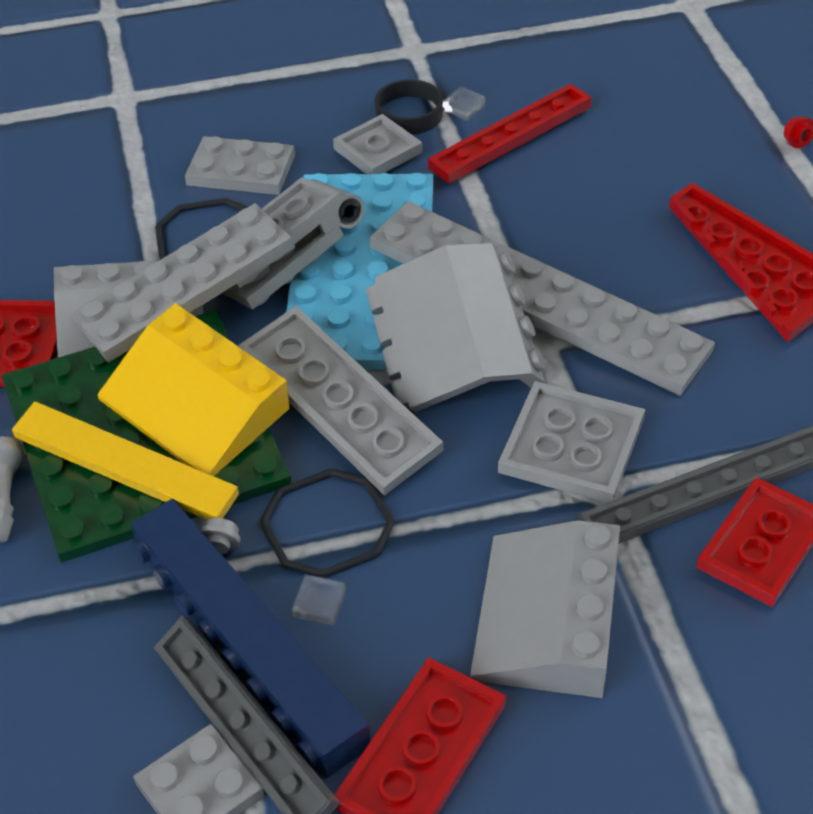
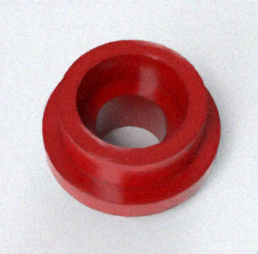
M806 116L790 119L784 128V137L787 143L797 149L806 146L813 138V120Z

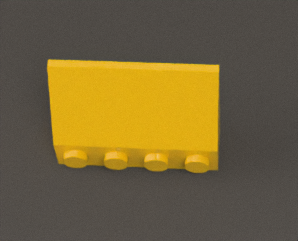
M176 303L145 328L97 394L101 402L182 463L212 476H215L289 410L286 379Z

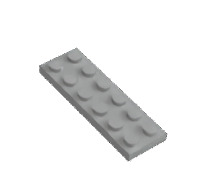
M254 203L188 244L181 246L178 250L158 262L149 265L146 269L128 280L119 283L116 287L93 301L86 303L83 307L71 313L79 328L109 363L130 350L145 328L173 304H178L190 313L293 250L295 246L292 237Z
M297 306L238 345L242 350L287 380L289 403L384 496L444 451L443 441Z

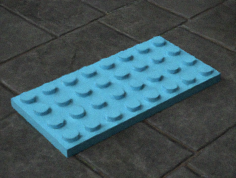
M304 174L305 179L318 180L359 196L364 204V214L359 224L350 229L340 227L344 236L324 251L317 261L308 264L295 275L294 279L290 282L287 311L297 306L365 370H387L382 350L387 347L380 346L373 320L377 315L371 312L366 289L376 284L374 277L403 263L371 249L370 237L408 201L433 212V174Z

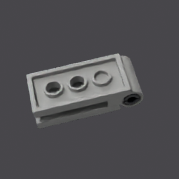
M301 177L262 208L270 218L292 237L295 248L227 289L222 294L252 310L264 304L271 294L281 286L291 282L297 273L308 264L317 261L324 251L344 236L340 227L350 229L359 224L364 214V204L361 198L318 180H308Z

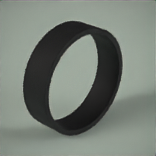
M415 79L398 80L385 85L377 92L375 96L376 117L384 114L411 135L424 133L440 123L443 117V97L440 90L431 83ZM408 96L421 97L436 105L431 112L410 118L393 116L382 109L389 101Z

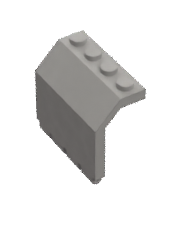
M493 243L444 245L374 277L376 284L366 289L371 312L377 315L373 320L380 346L387 347L382 350L389 379H398L391 383L393 395L406 408L418 412L490 381L520 379L530 388H532L534 381L545 383L542 370L546 369L545 362L540 351L534 348L532 337L535 336V330L529 317L524 316L521 305L525 304V298L517 283L514 284L511 274L515 272L513 260L508 252L503 253Z

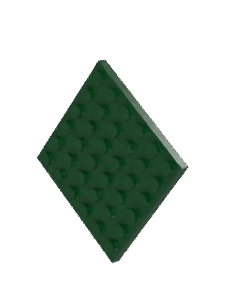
M217 310L195 316L230 340ZM91 347L1 375L16 423L35 401L181 462L98 399L97 394L129 350L108 363L95 347ZM269 427L214 476L238 486L239 495L232 505L276 491L280 487L291 483V476ZM22 441L61 563L134 539L130 523L166 503ZM183 510L190 519L199 517Z

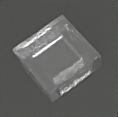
M459 87L443 100V111L466 121L485 106L484 96L463 87Z
M305 575L292 608L293 617L334 625L346 593L345 583Z

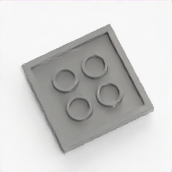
M534 381L499 459L498 473L598 501L611 502L615 499L644 421L645 409Z

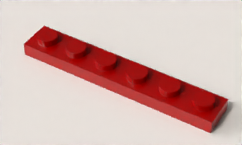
M570 83L429 157L428 169L450 184L591 108L592 97Z

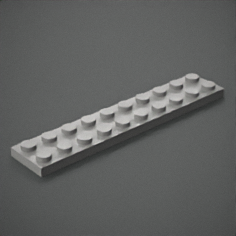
M409 201L370 237L371 249L403 264L444 245L493 243L503 253L508 252L513 260L515 272L511 274L514 284L517 283L525 298V304L521 305L524 316L529 317L533 326L679 396L685 391L714 349L715 342Z

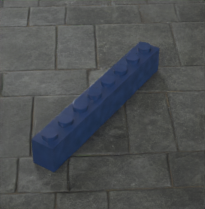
M173 499L130 523L135 539L130 544L136 557L141 563L148 561L151 564L153 575L158 584L164 590L170 587L175 593L174 599L181 612L186 617L193 615L198 621L197 627L211 645L217 644L221 649V657L235 674L240 672L245 678L246 688L259 704L264 702L272 711L270 712L272 720L285 735L290 733L298 743L296 744L297 750L311 767L316 765L324 776L328 778L364 752L371 742L368 722Z

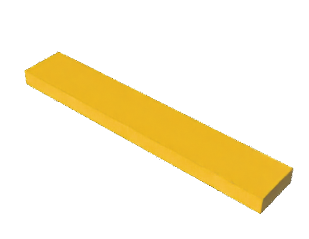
M35 401L12 428L14 437L161 501L167 502L173 499L182 510L206 520L224 518L239 495L238 486Z

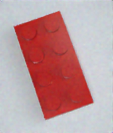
M428 657L334 794L340 802L336 810L343 814H439L506 707L507 696Z

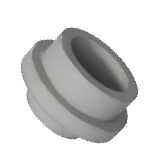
M211 518L207 521L206 526H203L200 530L220 554L239 547L241 540L238 534L239 527L230 520Z

